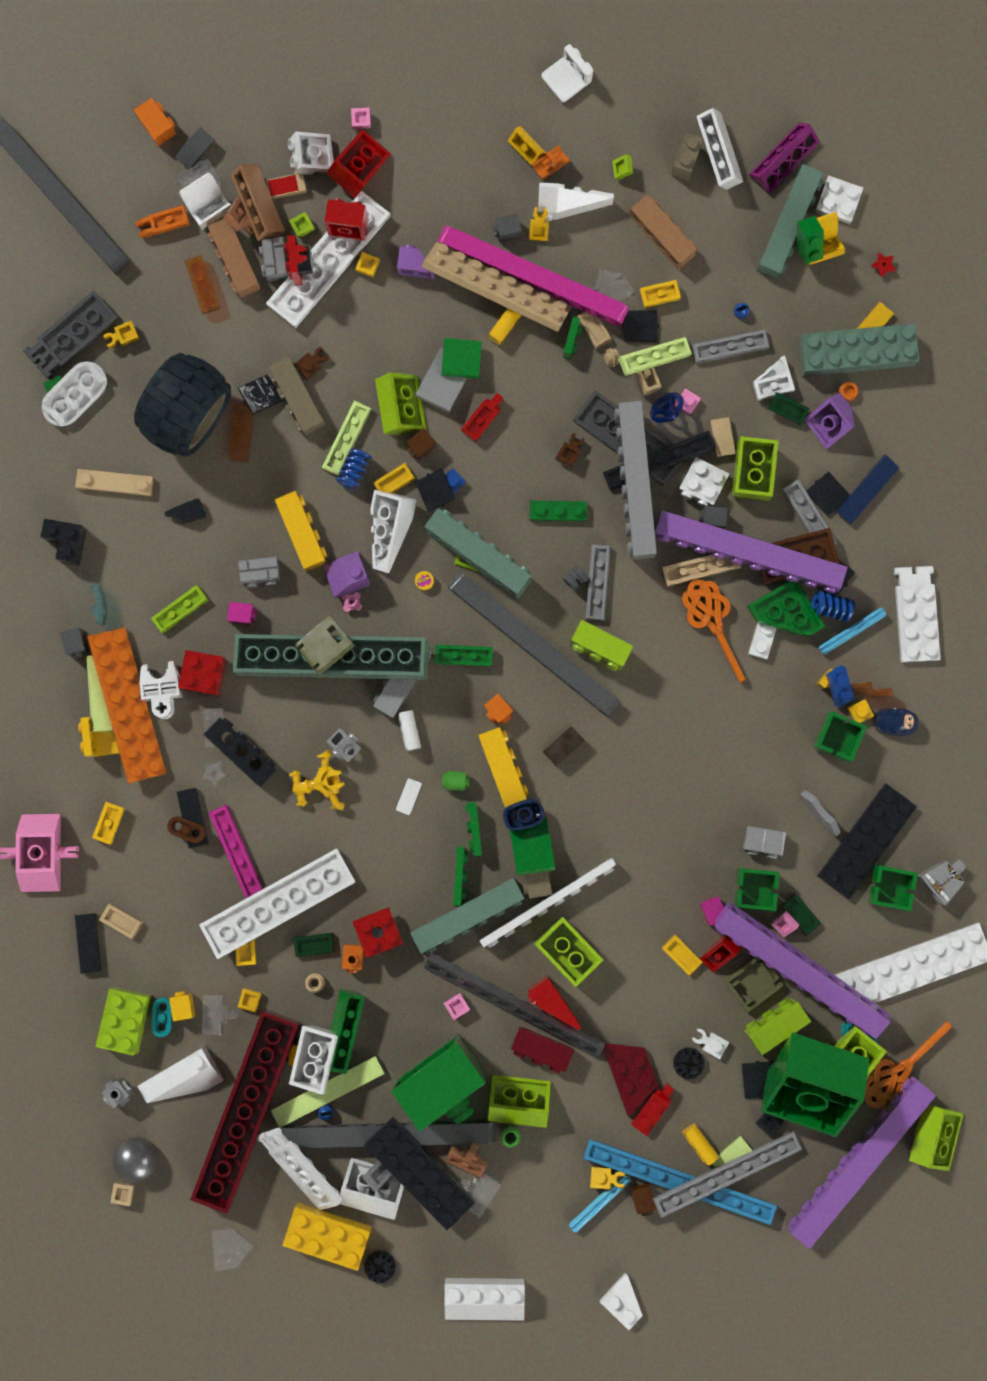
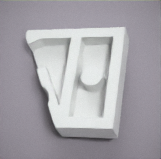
M782 356L752 383L757 401L772 398L775 392L783 395L795 390L785 356Z
M625 1272L600 1299V1303L630 1330L642 1317V1312L628 1274Z

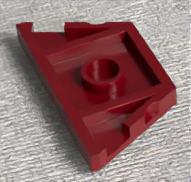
M603 1042L605 1043L603 1050L627 1116H630L658 1086L644 1047Z

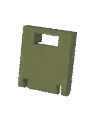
M330 615L295 644V647L318 675L326 671L355 646ZM335 628L344 638L339 643L330 634Z
M753 957L723 980L747 1013L784 986L782 981L774 985V982L780 979L779 976L763 960L758 963L757 961L761 959L759 957ZM740 983L749 996L745 1001L734 989V986Z

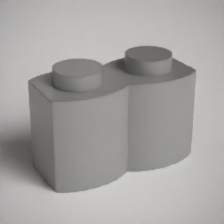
M746 826L743 849L747 850L746 854L758 856V853L762 852L766 853V857L777 859L778 855L783 856L786 832Z

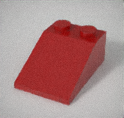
M362 129L335 159L326 174L351 196L356 198L391 153Z
M547 975L528 988L529 994H527V997L533 1006L537 1004L540 1009L577 1030L582 1028Z

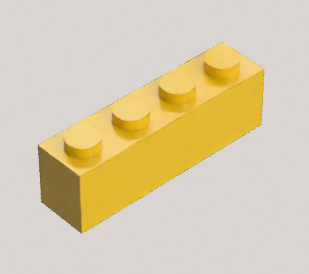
M294 491L275 499L303 569L307 572L327 563L325 558L328 555L324 546L320 547L318 540H321L317 530H313L311 527V523H313L312 517L309 512L305 513L303 508L306 505L303 496H298L297 492Z
M499 727L478 735L504 807L507 808L512 804L527 800L528 790L526 785H521L519 780L522 777L519 766L515 767L512 761L516 759L512 748L508 749L506 742L509 741L506 731H501Z

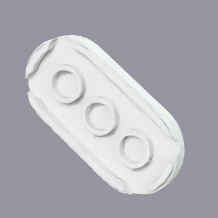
M93 362L76 364L43 398L42 412L44 417L56 426H68L75 422L105 391L107 378L104 370Z

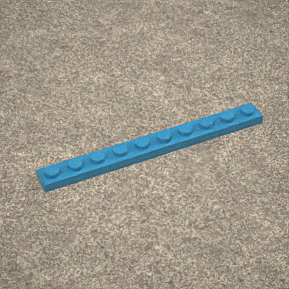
M590 1138L583 1159L668 1189L675 1188L697 1177ZM728 1187L700 1199L701 1201L769 1225L772 1223L777 1208L776 1204Z

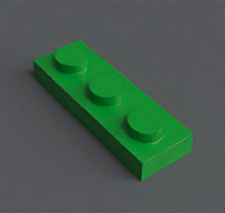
M530 500V521L586 522L587 502Z
M435 645V664L492 667L493 647Z
M457 847L453 897V905L461 906V902H465L466 890H462L463 882L467 881V871L463 870L464 863H468V851H465V847Z

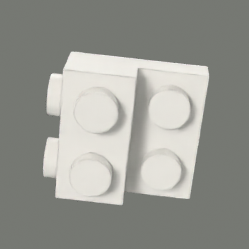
M295 131L291 138H289L288 149L292 150L290 166L294 168L295 174L312 175L314 172L328 171L334 162L330 134Z
M695 457L678 492L688 500L692 498L698 501V505L701 507L713 506L729 473Z

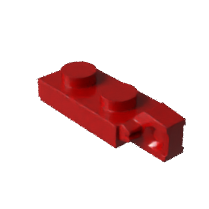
M496 393L492 400L488 398L486 401L484 400L461 428V432L474 442H477L501 410L499 405L503 401V397Z
M666 1083L661 1091L659 1089L655 1092L653 1091L631 1122V1125L648 1136L672 1101L669 1096L674 1088Z

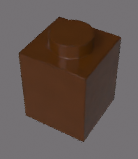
M424 428L406 442L407 452L412 458L417 457L419 461L436 447V441Z
M650 1183L630 1187L637 1215L648 1216L653 1214V1211L657 1209L652 1199L654 1197Z

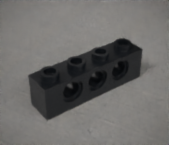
M219 717L203 735L256 785L261 787L275 773L276 769L274 767L276 764L268 757L264 759L260 755L262 751L256 745L250 746L246 742L248 738L242 732L236 733L232 729L234 725L227 718L222 720ZM230 733L233 737L232 742L224 743L221 739L222 735ZM238 746L246 748L247 753L245 756L240 757L236 754ZM252 759H258L261 762V767L258 770L250 767Z

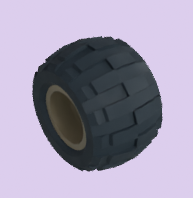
M178 353L168 358L147 384L137 403L134 412V423L139 428L141 434L162 451L173 455H181L182 457L190 456L204 444L223 416L230 401L231 386L214 366L203 359Z

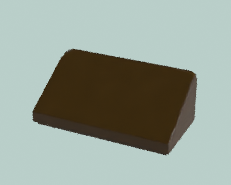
M571 726L548 746L543 753L556 766L579 746L584 739Z

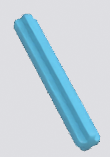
M883 608L875 610L820 645V652L823 655L829 653L884 618L886 612Z
M626 1174V1177L620 1176L618 1178V1183L625 1184V1187L631 1182L628 1174ZM611 1184V1190L605 1189L569 1223L570 1229L577 1233L624 1188H618Z

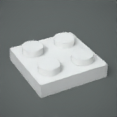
M828 175L815 212L822 215L836 212L839 221L850 224L863 187Z

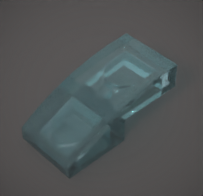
M96 583L90 586L97 604L91 606V610L97 623L103 627L107 621V605L103 589Z

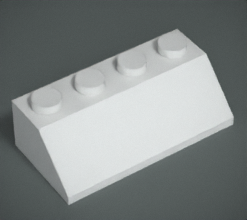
M445 1278V1320H524V1279Z

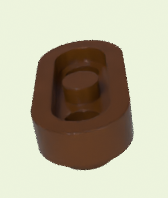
M173 817L167 825L168 831L172 835L192 843H199L206 836V830L202 825L183 817ZM177 823L182 825L180 830H177L175 827ZM195 830L199 831L198 837H195L193 835V832Z

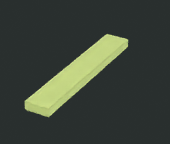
M374 1056L347 1070V1074L341 1073L328 1080L325 1095L308 1090L277 1106L271 1112L278 1127L281 1128L385 1074L377 1056Z

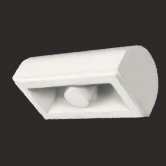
M413 710L400 712L398 720L405 750L408 752L420 749L421 743Z

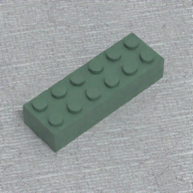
M915 323L805 333L798 339L802 377L914 367L919 362Z
M438 508L424 526L426 534L518 600L531 583L530 570L523 565L520 567L514 563L515 560L508 554L502 555L496 545L491 542L487 544L483 540L484 537L478 532L472 533L467 529L468 526L461 520L455 521L449 511L446 509L442 511Z

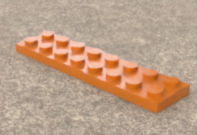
M126 628L87 636L127 783L130 784L165 775L166 770L146 701L141 700L140 678Z

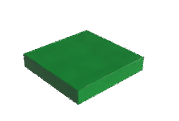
M444 338L441 376L479 379L482 341Z

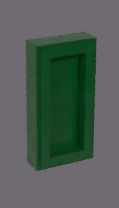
M775 392L767 409L798 425H802L810 408Z
M795 893L780 905L799 924L798 928L805 936L821 924Z
M333 933L293 937L295 957L335 952Z

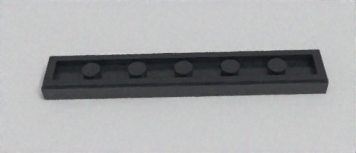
M708 430L648 454L649 475L716 449L710 431ZM620 466L603 472L609 490L625 485L624 480H620Z

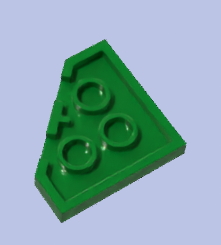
M789 581L747 606L757 623L801 636L809 637L825 627L819 615H816L815 609L811 608V602L798 582Z

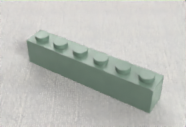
M802 164L757 271L775 279H778L780 273L784 275L788 266L785 261L787 257L791 258L795 249L792 244L794 240L797 241V221L808 218L809 213H807L808 207L812 208L817 197L813 195L816 190L820 191L824 181L821 179L823 172Z
M512 878L412 931L410 934L420 953L425 952L428 955L437 950L435 946L441 943L445 946L454 941L453 937L457 934L464 936L471 932L470 927L476 924L480 927L488 923L487 918L493 915L497 918L505 914L504 909L510 906L514 909L522 905L521 900L524 897L515 879Z

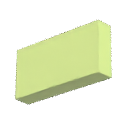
M739 1136L719 1154V1158L712 1164L716 1168L752 1151V1149Z

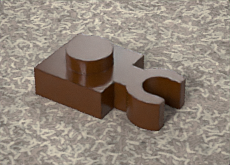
M322 347L317 348L313 356L308 352L294 363L306 380L321 369L319 363H325L329 359L327 354L324 357L319 356L323 351Z
M575 433L571 435L569 444L564 442L555 460L569 468H572L581 453V450L577 448H580L585 440L582 438L580 442H575Z

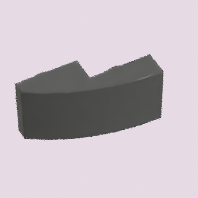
M200 127L185 143L175 158L189 170H192L200 157L205 155L215 139Z

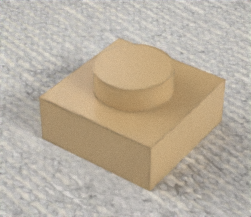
M115 1182L110 1203L130 1206L135 1185Z

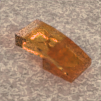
M872 682L851 684L853 692L864 696L878 698L892 696V688L872 690Z

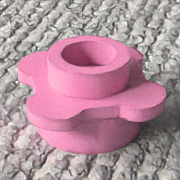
M358 592L342 596L345 612L361 610V595Z

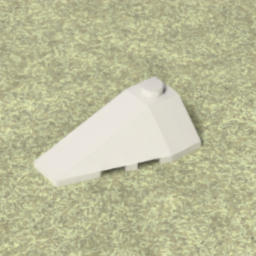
M539 183L538 214H543L544 209L547 208L548 215L545 220H557L613 205L614 194L596 190H591L587 193L579 187H574V189L570 190L565 189L563 184Z
M374 490L370 508L371 515H373L371 533H374V543L372 545L374 569L386 573L390 572L413 520L417 503L416 499Z
M204 1046L137 1087L145 1102L150 1103L209 1090L224 1081V1078L207 1047Z

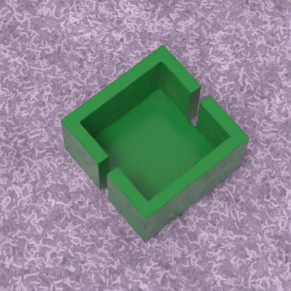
M829 711L825 715L812 748L826 754H832L833 757L844 762H853L867 726L852 719L847 720V717Z
M874 865L871 882L875 883V886H870L868 903L912 911L914 894L906 893V889L915 890L918 873Z
M737 868L736 885L740 887L735 889L734 905L738 908L776 911L778 893H771V889H778L779 872Z

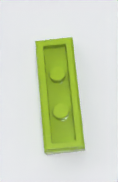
M195 585L154 615L151 620L160 632L164 634L209 600L200 587Z

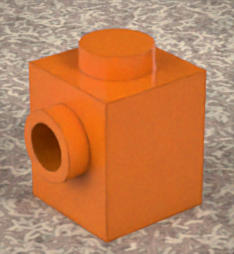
M499 693L483 705L488 712L486 716L492 723L496 721L498 725L501 722L505 724L512 718L513 710Z
M345 944L343 947L342 969H347V973H358V970L363 969L364 952L361 945Z

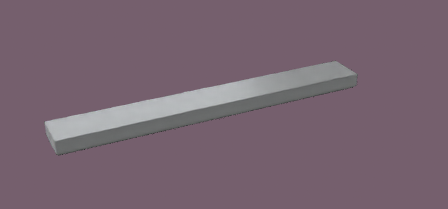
M791 1131L652 1199L660 1217L663 1218L801 1151V1145L795 1132Z

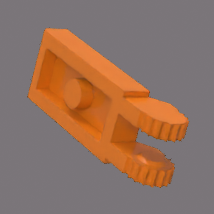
M181 205L148 215V217L137 220L135 224L137 228L146 227L151 224V228L139 232L140 238H147L188 226L190 222L185 206Z

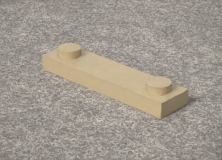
M77 469L75 488L152 497L154 478L152 476Z
M709 555L662 567V572L668 587L740 569L741 565L732 563L731 559H718Z

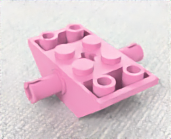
M22 814L16 831V847H0V852L7 853L0 854V860L16 859L15 873L21 892L61 891V858H78L79 853H71V851H79V847L61 846V814ZM39 849L41 851L40 856L36 855V851H39Z

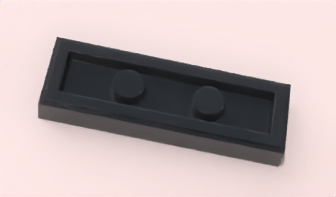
M197 788L178 791L177 796L182 817L205 828ZM195 830L193 832V835L195 837H198L199 831ZM207 834L204 840L199 843L187 841L189 848L209 844Z
M96 913L75 915L80 974L101 971Z

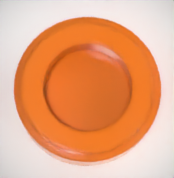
M848 381L840 386L838 393H841L845 400L850 402L858 395V387L855 383Z

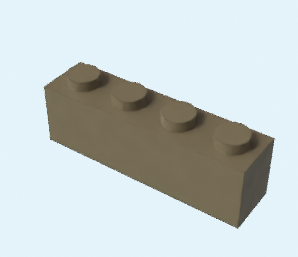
M289 356L269 365L268 367L271 372L268 375L273 383L277 382L279 386L277 392L281 399H286L288 405L285 407L290 416L294 414L297 419L294 424L298 431H303L306 436L325 426Z

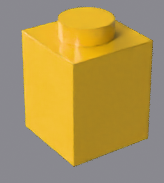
M186 991L175 992V996L169 998L173 1021L190 1019L196 1016L192 993L187 994Z

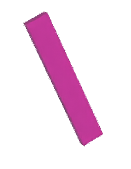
M225 805L209 812L245 898L261 891L263 886L228 806Z

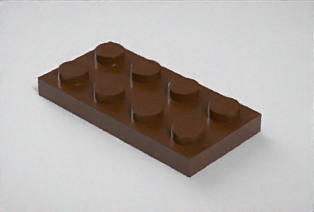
M830 528L771 543L840 565ZM761 569L764 585L787 578L783 575H770L768 571Z

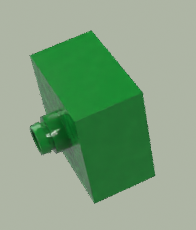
M792 1032L768 1070L761 1112L837 1137L865 1099L870 1058Z
M458 1034L397 1079L391 1093L419 1132L443 1114H446L448 1119L453 1118L452 1120L458 1125L474 1113L473 1108L469 1105L471 1101L468 1096L486 1083V1071Z

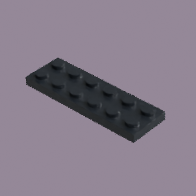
M884 783L820 870L817 877L845 898L850 899L917 806Z
M393 1116L364 1144L376 1159L446 1230L451 1228L475 1204L476 1201Z

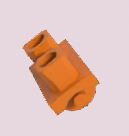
M558 145L550 152H546L544 156L532 163L531 166L543 181L569 163L570 160Z

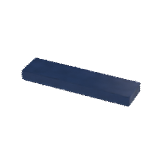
M883 455L837 509L836 513L848 524H852L900 467L887 455Z

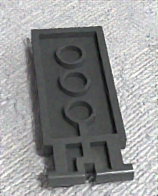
M93 290L37 338L38 343L32 348L26 347L23 352L33 364L41 360L37 368L47 379L53 377L52 372L59 366L65 367L120 319Z

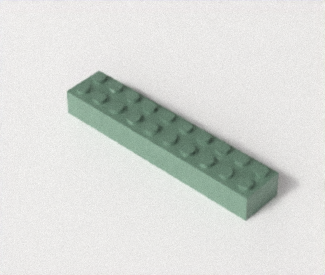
M235 634L233 673L238 676L427 680L429 641L426 637L348 636L355 646L326 671L318 675L295 647V644L305 635ZM332 636L337 643L344 639L342 636Z

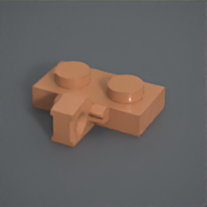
M239 196L223 219L236 231L242 228L243 231L251 236L254 231Z
M471 1142L468 1150L452 1146L445 1162L480 1178L488 1164L487 1161L476 1154L479 1145Z

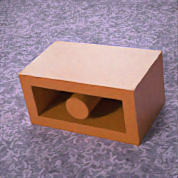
M152 97L134 109L138 120L158 147L176 135L173 128L176 126L170 116L166 118L163 114L165 112L160 102L155 103Z

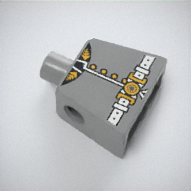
M959 859L952 865L948 861H941L920 873L917 879L939 905L945 906L964 884L965 881L959 874L967 867Z

